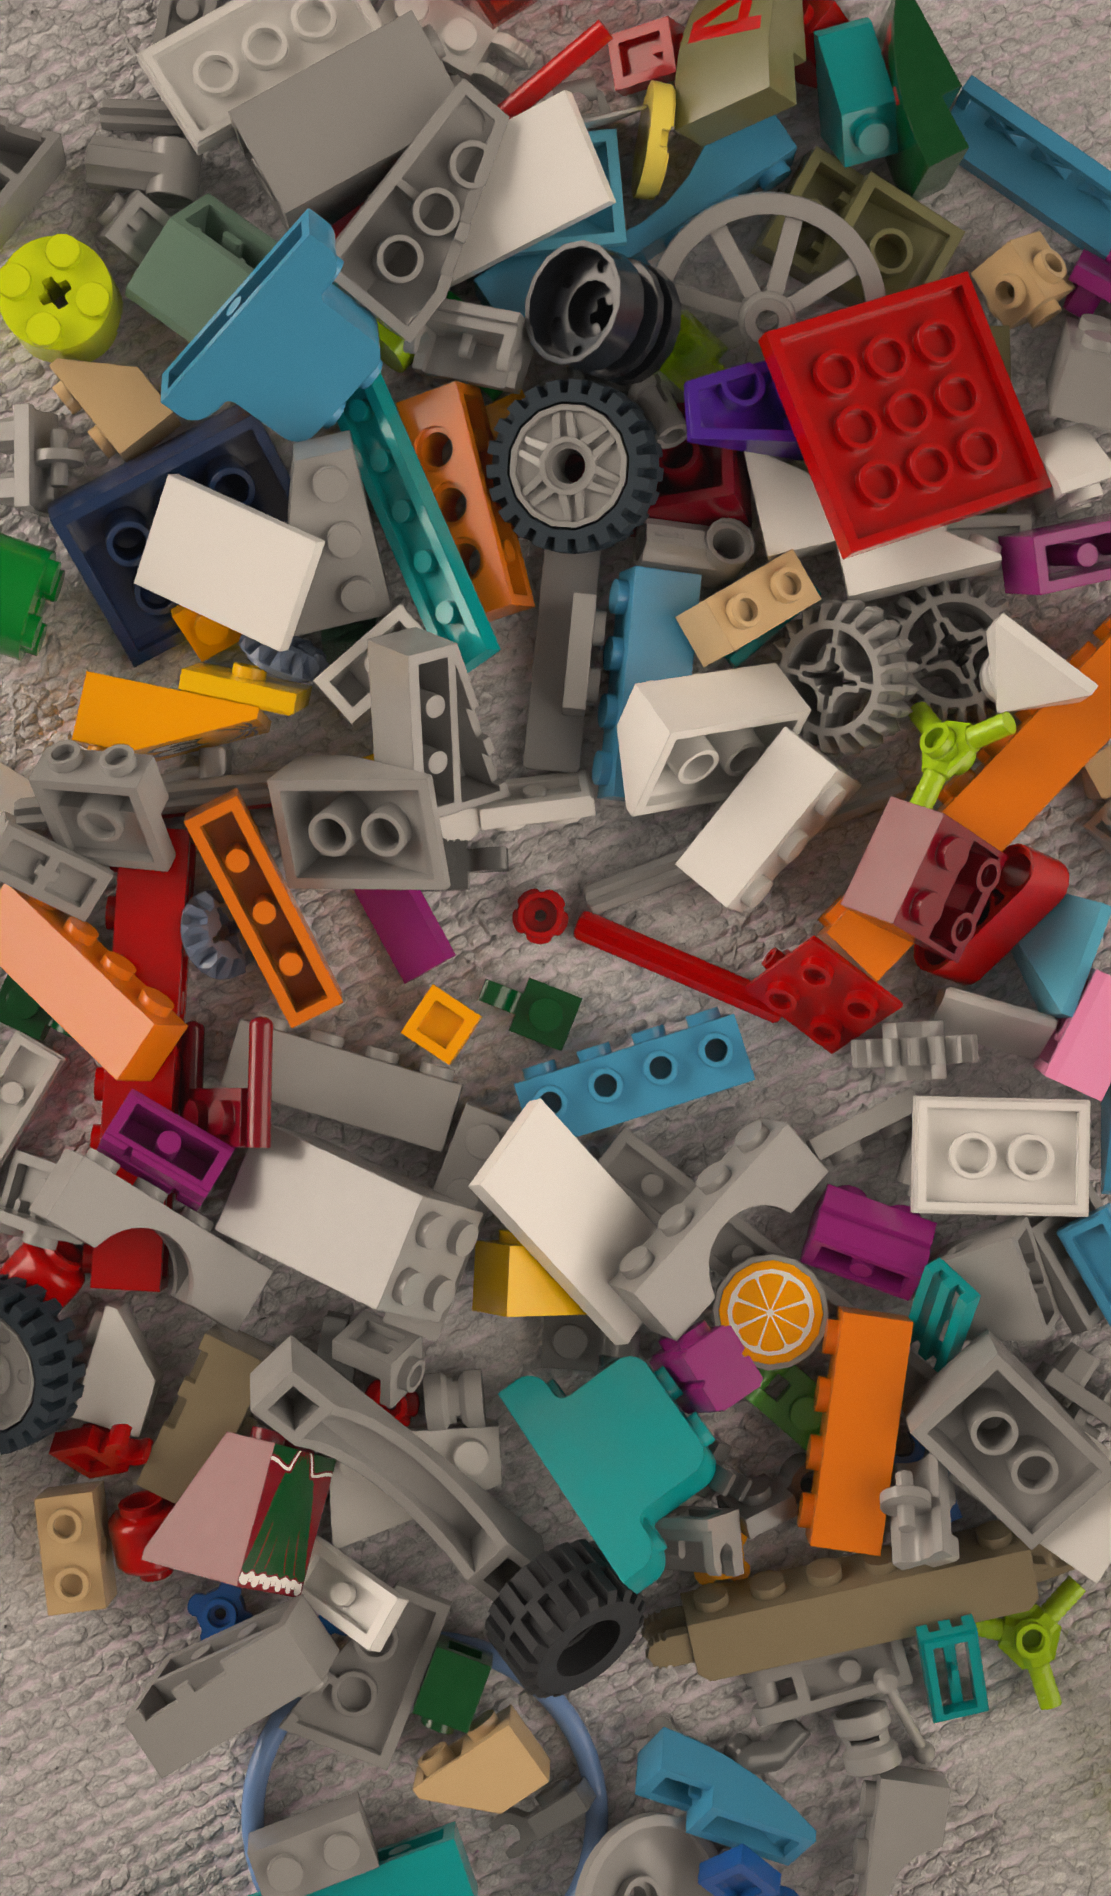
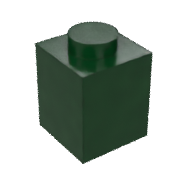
M440 1634L416 1695L412 1713L421 1716V1723L436 1732L452 1735L456 1729L467 1734L492 1668L493 1653Z

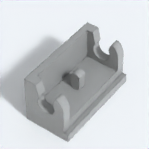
M445 298L410 344L404 341L403 351L415 354L412 369L417 374L520 395L534 347L531 345L527 333L525 318L520 312Z
M3 811L0 815V882L85 922L112 879L113 871L110 870L109 866H102L16 824V816Z
M678 1506L656 1523L655 1528L668 1547L664 1550L666 1558L664 1570L708 1573L710 1576L725 1574L726 1576L736 1577L744 1574L739 1509Z

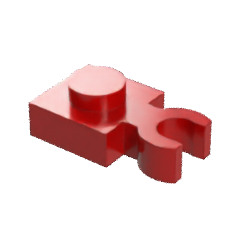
M86 1423L80 1428L55 1432L48 1454L87 1478L92 1479L128 1472L130 1465L139 1466L146 1464L154 1441L150 1438L140 1440L129 1438L132 1427L128 1424H115L110 1430L96 1424Z

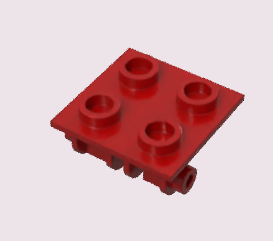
M815 935L792 952L788 949L781 952L776 947L770 950L762 962V966L767 970L745 986V990L767 1005L768 1008L782 1015L781 1017L831 1054L903 1006V1002Z

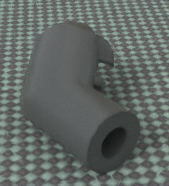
M794 1718L784 1721L769 1739L765 1741L752 1742L747 1735L737 1733L726 1742L723 1753L754 1775L776 1772L783 1768L811 1736V1733L801 1722Z

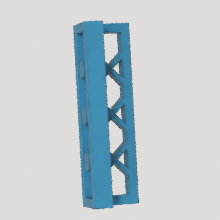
M971 75L962 87L957 101L950 111L969 145V149L959 165L1081 250L1086 249L1105 260L1111 250V171Z

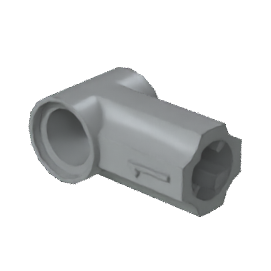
M92 135L86 150L85 182L89 189L126 194L139 190L154 204L173 209H184L196 201L203 154L198 156L190 142L179 137L160 136L154 138L153 143Z
M647 518L643 525L637 526L633 544V563L636 566L702 575V586L712 590L724 589L733 583L753 555L755 540L752 532L746 525L732 518H721L713 522L711 526ZM716 550L723 552L728 559L719 555Z

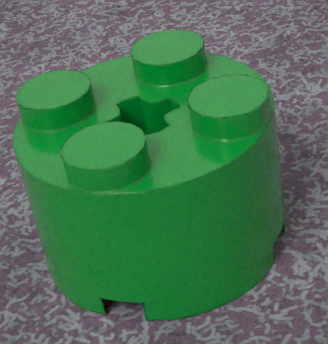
M0 533V654L21 661L26 653L38 656L48 626L42 622L43 617H41V613L46 600L54 603L57 601L63 585L65 570L60 569L61 562L56 561L55 551Z

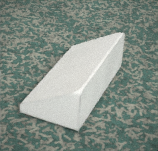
M943 987L938 990L929 1020H944L945 1035L977 1034L978 1044L1029 1059H1035L1041 1054L1056 1029L1058 1020H1055V1016L953 987Z

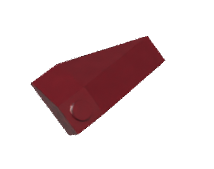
M685 402L677 403V407L686 420ZM687 438L675 447L662 449L663 457L659 458V467L664 468L663 481L657 484L656 491L660 494L656 504L650 505L647 511L649 514L648 518L711 526L713 522L721 518H732L741 521L748 528L752 527L750 477L744 451L689 443ZM578 454L570 455L565 463L566 476L574 483L583 476L585 471L584 458ZM637 526L632 530L634 534L630 537L636 536Z

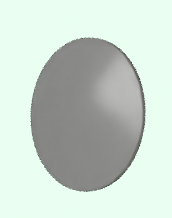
M594 76L560 83L552 90L553 96L563 90L572 92V94L575 92L584 94L589 102L597 100L599 112L581 115L587 130L615 122L648 108V104L611 111L604 93L596 87Z

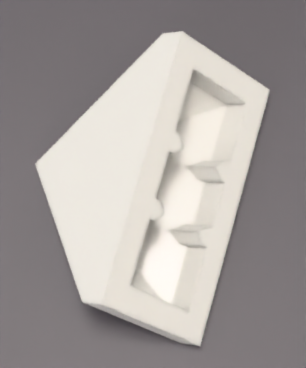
M1004 613L996 618L986 630L997 713L1080 703L1091 696L1099 686Z

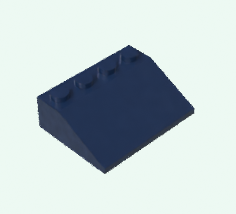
M239 405L221 412L47 503L50 522L134 668L187 640L171 613V609L179 604L134 584L168 474H179L282 522L287 523L290 476L262 422Z

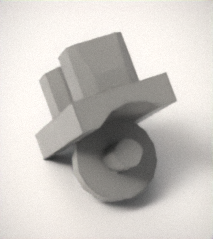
M30 403L14 404V415L0 419V452L6 455L14 454V472L0 473V504L11 508H19L42 517H49L47 503L59 498V488L68 487V469L84 466V452L67 448V430L58 428L57 414L36 410L34 405Z
M1071 1342L1057 1356L1052 1365L1042 1361L1033 1375L1072 1401L1068 1408L1062 1404L1060 1405L1083 1431L1097 1440L1100 1430L1088 1423L1087 1419L1089 1414H1091L1111 1428V1380L1099 1398L1086 1390L1084 1386L1101 1361Z
M931 1453L917 1462L893 1464L891 1485L883 1490L879 1496L880 1510L890 1516L893 1565L901 1570H906L924 1564L934 1568L956 1562L960 1558L958 1538L952 1535L950 1510L956 1503L955 1484L948 1480L947 1468Z

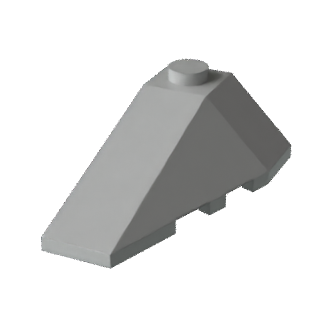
M465 78L461 79L335 239L336 255L344 263L333 284L368 310L380 324L409 344L447 296L453 279L454 269L463 244H465L469 234L472 218L483 187L487 183L509 120L507 114Z

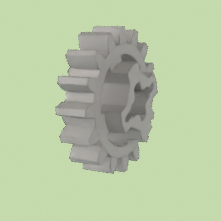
M944 1020L882 1023L883 1038L851 1040L852 1068L885 1067V1082L947 1079L946 1064L979 1062L977 1034L944 1035Z

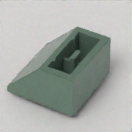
M207 193L169 218L127 284L125 296L184 339L191 342L278 242Z

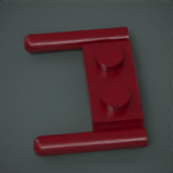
M259 1016L253 1018L249 1023L248 1088H203L205 1027L198 1021L186 1022L188 1027L182 1035L180 1117L231 1147L271 1148L273 1022L267 1017Z

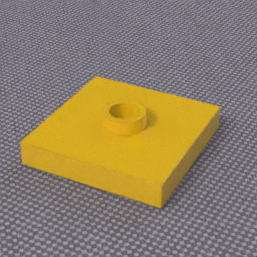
M200 662L182 668L178 689L184 692L256 706L260 710L291 716L309 705L312 686L267 676L266 671L251 664L234 662L233 668Z

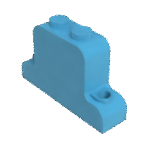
M309 207L164 371L161 384V403L184 419L201 420L216 412L225 402L231 401L283 438L293 442H300L312 438L322 427L324 429L332 427L342 415L348 398L358 388L366 389L375 381L383 366V361L380 359L378 323L368 310L333 284L343 267L344 261L336 255L335 233L327 221Z

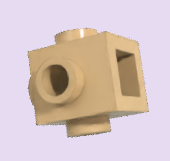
M1040 231L1009 240L971 273L985 295L987 306L992 315L1000 320L1003 326H1009L1010 329L1029 323L1032 329H1035L1047 323L1062 311L1058 302L1076 288L1068 280L1069 276L1067 275L1064 260L1056 251L1050 248Z

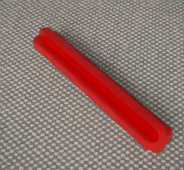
M583 911L580 914L573 931V936L577 940L769 1022L778 1023L782 1015L768 1008L767 1005L745 990V986L752 980L592 912Z

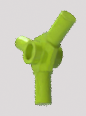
M926 702L915 703L911 707L913 712L908 716L922 734L920 748L922 750L923 775L910 802L933 809L945 782L949 781L953 775L958 776L967 772L974 764L976 752L979 751V748L1016 732V723L1012 715L1005 711L975 725L949 720L942 722Z
M1070 1575L1066 1577L1061 1585L1056 1588V1591L1041 1606L1035 1603L1029 1611L975 1623L978 1637L998 1641L997 1646L1022 1670L1028 1669L1041 1710L1053 1709L1062 1704L1050 1662L1055 1660L1062 1628L1058 1622L1086 1592Z

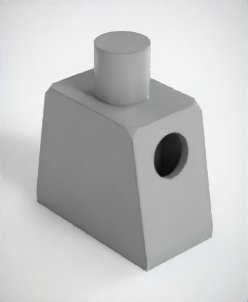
M1027 1216L1013 1218L950 1242L943 1247L937 1258L940 1257L981 1295L965 1341H973L986 1328L1000 1341H1039L1048 1338L1060 1317V1312ZM917 1289L915 1290L914 1294L912 1295L913 1301H914V1298H915ZM955 1292V1295L951 1303L953 1305V1310L950 1319L948 1320L949 1322L951 1320L957 1299L960 1296L957 1292Z

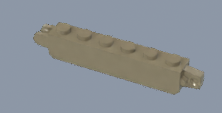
M991 1520L982 1523L978 1527L952 1532V1535L957 1537L959 1542L960 1558L956 1562L934 1568L924 1564L901 1570L893 1565L892 1546L882 1545L881 1556L858 1553L835 1559L820 1558L804 1566L781 1571H762L753 1577L723 1584L708 1583L698 1587L696 1590L680 1593L681 1606L663 1609L660 1613L654 1611L653 1614H648V1617L644 1618L641 1633L642 1637L648 1642L645 1654L646 1658L653 1663V1667L658 1666L659 1669L661 1667L667 1669L669 1665L676 1667L695 1662L698 1675L709 1681H716L916 1636L915 1627L927 1624L929 1632L938 1631V1621L949 1619L952 1627L962 1625L961 1616L972 1614L976 1623L1029 1611L1039 1599L1037 1583L1075 1570V1568L1041 1544H1038L1031 1550L1001 1520Z

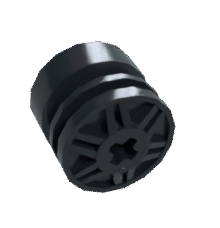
M580 240L566 243L548 255L534 274L525 299V326L531 345L544 359L624 386L643 382L659 371L671 355L681 329V302L675 284L662 270L628 258L601 245Z

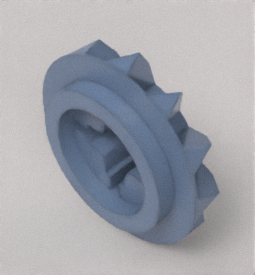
M243 634L239 640V646L254 665L288 681L298 683L313 681L329 666L324 652L314 647L310 640L302 639L299 636L293 637L289 650L280 652Z
M219 889L199 892L188 901L181 917V938L185 951L196 968L205 975L218 980H227L246 973V966L253 962L255 958ZM225 924L229 929V934L224 938L225 941L213 942L212 938L217 935L221 925Z

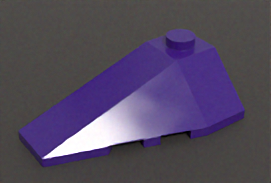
M765 360L754 364L750 362L689 380L684 384L687 442L804 461Z

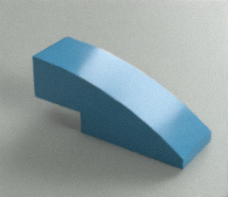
M663 1727L638 1752L635 1795L687 1811L686 1833L731 1848L745 1844L758 1856L789 1866L816 1842V1830L790 1803L756 1775L731 1758L700 1741Z

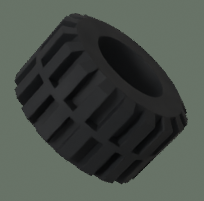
M577 1539L570 1544L565 1542L549 1551H545L522 1567L499 1592L500 1595L493 1601L488 1611L490 1615L485 1621V1629L487 1630L486 1636L530 1695H536L538 1698H547L552 1695L557 1697L576 1690L592 1681L607 1670L623 1654L636 1637V1632L642 1626L645 1618L643 1613L646 1610V1603L642 1599L643 1596L640 1592L636 1594L621 1582L594 1540L588 1542L586 1539Z

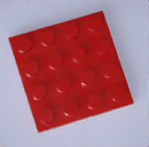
M968 271L767 331L758 340L843 560L1042 494L1052 487Z

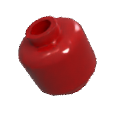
M58 1240L56 1250L45 1249L23 1242L0 1268V1274H8V1279L13 1277L26 1279L25 1288L35 1284L40 1285L47 1290L43 1302L56 1298L63 1308L80 1291L85 1283V1273H83L82 1269L83 1255L73 1243Z
M148 1490L130 1494L120 1500L118 1509L113 1512L108 1520V1530L116 1565L119 1570L127 1575L138 1576L144 1582L160 1581L173 1573L174 1569L141 1559L144 1548L173 1509L175 1503Z

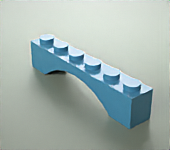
M773 115L704 146L689 176L668 202L642 223L626 231L627 246L607 248L651 266L648 261L663 252L680 229L705 209L734 196L752 193L759 187L764 192H767L781 184L792 172L789 167L793 165L797 150L796 144L777 116ZM551 253L511 256L497 263L474 279L476 297L484 306L520 312L525 318V299L532 278L546 257Z

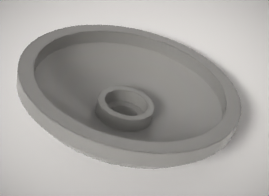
M661 1812L639 1814L613 1827L596 1844L583 1866L575 1896H629L633 1887L634 1896H713L698 1884L699 1864L718 1855L719 1852L712 1841L686 1833V1819Z

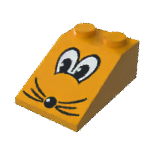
M86 671L72 740L87 750L104 751L118 744L129 745L136 754L154 755L156 762L199 751V748L215 747L269 733L272 721L256 706Z

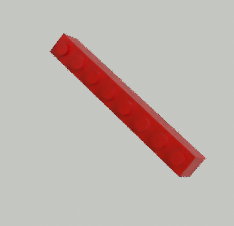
M166 828L176 853V857L168 872L109 866L113 873H117L116 896L109 895L107 898L105 925L107 930H114L112 952L128 959L136 968L134 975L147 987L154 988L166 995L174 1004L172 1011L185 1022L189 957L182 942L180 924L183 910L188 901L194 896L197 847L187 829ZM182 1036L152 1081H117L103 1067H97L94 1078L95 1101H102L101 1124H94L92 1127L90 1148L97 1150L102 1136L132 1088L179 1115ZM121 1167L115 1174L131 1185L137 1179L136 1176ZM171 1193L163 1204L173 1210L174 1193ZM131 1228L110 1236L95 1248L84 1243L82 1269L83 1273L91 1274L90 1288L161 1292L168 1287L170 1252L161 1237L152 1229Z

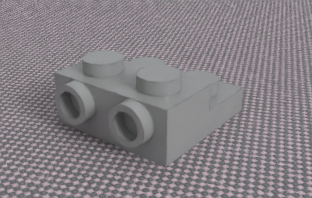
M72 740L59 741L51 747H46L28 780L54 842L102 866L168 872L176 857V853L161 816L169 795L154 755L136 754L132 747L125 744L113 745L104 751L84 750L80 748L77 742Z

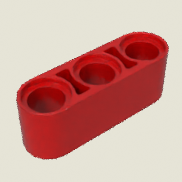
M1016 843L1007 846L1002 851L1008 857L1001 870L999 882L992 890L976 924L975 933L966 945L959 962H953L914 944L913 956L917 966L923 971L964 986L976 983L1060 903L1069 887L1067 867L1060 860L1026 845Z

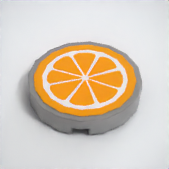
M772 1252L748 1256L732 1267L717 1285L712 1305L714 1325H731L745 1348L742 1352L743 1357L750 1356L757 1368L768 1371L792 1367L810 1356L824 1337L826 1319L829 1317L826 1293L815 1274L795 1258Z

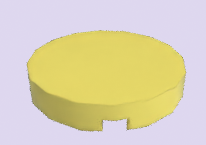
M651 80L644 98L643 105L648 104V108L641 111L632 168L633 198L643 200L655 199L656 195L658 196L660 193L669 159V153H667L669 131H671V126L674 127L676 89L673 88L672 84Z

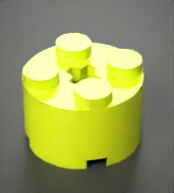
M68 234L41 237L20 247L0 269V312L10 330L34 357L51 363L57 358L92 362L102 356L112 346L118 334L117 329L123 312L122 296L106 265L89 246ZM64 295L68 304L58 309L55 305V300Z

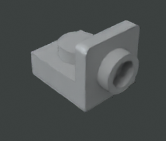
M139 190L131 191L123 197L115 193L96 217V220L102 226L94 237L102 244H110L136 267H139L170 216Z
M364 1310L332 1340V1359L381 1379L380 1403L393 1408L408 1392H414L423 1379L425 1362L422 1360V1337L382 1322L383 1317Z

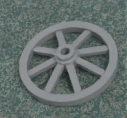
M769 191L753 192L734 196L705 209L692 218L674 236L662 253L655 268L662 270L675 284L681 304L738 322V325L675 359L671 353L659 371L668 375L674 387L672 396L678 403L685 402L684 384L688 381L684 376L685 374L745 342H748L750 346L744 363L750 362L754 364L763 361L765 358L758 340L765 332L804 321L803 319L796 318L795 314L856 275H859L865 302L886 296L882 276L874 256L854 228L842 217L816 201L799 195ZM753 215H784L785 219L767 287L760 288L726 224ZM806 221L830 235L850 258L786 297L784 294L802 222ZM708 234H711L744 295L745 298L742 302L673 282L686 256ZM766 310L775 312L778 318L773 328L763 330L756 325V319L761 312Z

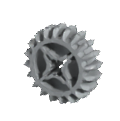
M962 578L958 581L954 594L950 592L947 581L934 585V597L926 586H920L913 590L916 605L904 596H900L894 602V606L902 618L893 614H885L883 621L895 620L901 623L895 638L897 640L907 639L913 624L920 618H923L928 628L925 632L929 644L928 653L915 662L920 666L914 672L908 673L907 682L913 683L920 690L915 695L904 696L903 700L906 703L911 701L913 704L926 702L942 722L946 721L947 715H951V721L968 723L967 712H969L976 724L989 719L985 704L991 710L997 712L996 704L986 697L983 690L979 693L973 681L977 677L973 667V659L975 654L988 647L986 630L1008 608L1010 603L1003 598L993 607L988 605L986 600L991 594V587L983 585L975 597L970 596V580L968 578ZM940 611L964 614L975 620L983 630L979 629L970 633L961 632L952 625L948 617L943 618ZM1020 617L1011 618L1020 626L1022 625ZM940 641L942 643L945 642L949 649L957 647L961 649L969 644H973L956 661L961 667H956L952 660L938 661L928 666L945 648L940 644ZM931 676L941 677L948 682L953 692H959L962 699H947L934 695L923 688L917 680Z
M839 599L826 600L821 604V607L810 606L802 611V619L792 620L790 623L785 624L790 638H780L777 642L773 643L781 652L782 659L773 660L771 663H776L811 709L800 733L803 732L802 738L814 747L820 746L821 752L829 755L838 754L840 751L845 753V755L859 754L864 748L874 749L884 744L883 736H893L900 731L896 718L907 717L913 712L903 700L904 696L915 695L920 690L913 683L907 682L908 673L914 672L920 665L914 661H906L904 653L910 649L913 642L908 639H895L901 623L895 620L883 621L884 609L877 606L865 607V602L857 599L846 600L845 602H841ZM833 635L832 643L826 644L824 656L818 663H815L820 649ZM829 671L843 672L844 679L854 680L857 683L848 684L849 682H842V676L831 674ZM867 692H872L865 709L853 720L854 711L859 710L862 697Z

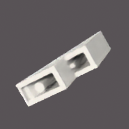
M744 451L768 561L774 560L791 549L795 551L799 559L837 551L848 600L870 601L912 591L920 586H933L942 581H954L996 571L1000 568L1002 562L1000 554L1001 545L977 534H970L968 540L947 532L946 530L949 525L843 560L810 474L789 465L790 459Z

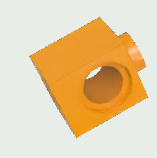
M432 984L404 1026L401 1034L448 1065H451L483 1016Z

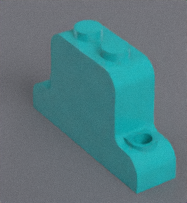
M633 1356L623 1357L568 1397L553 1378L547 1383L535 1376L518 1378L500 1391L498 1395L621 1582L638 1594L656 1581L665 1568L666 1558L664 1550L668 1547L655 1528L656 1523L706 1487L714 1477L716 1460L708 1446L716 1441L715 1437L696 1411L688 1417L682 1411L675 1400L684 1393L664 1365L654 1372L640 1358Z

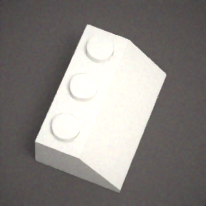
M776 663L635 683L617 724L626 809L634 817L727 800L784 727L799 735L811 712L810 707Z

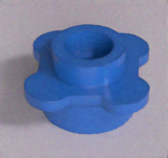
M221 1582L219 1587L210 1590L207 1594L197 1592L191 1596L187 1608L189 1614L195 1616L202 1629L200 1634L201 1640L253 1617V1614L246 1610V1603L241 1595V1587ZM219 1608L226 1611V1617L223 1619L216 1616V1610Z

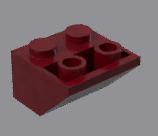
M891 796L840 905L882 929L958 963L966 945L975 933L976 924L992 890L999 882L1001 870L1008 856L946 814Z

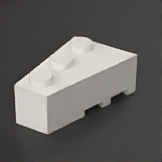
M784 727L675 865L726 908L740 913L747 907L752 909L769 893L773 885L772 880L804 850L807 843L859 790L862 784L818 748L792 730Z

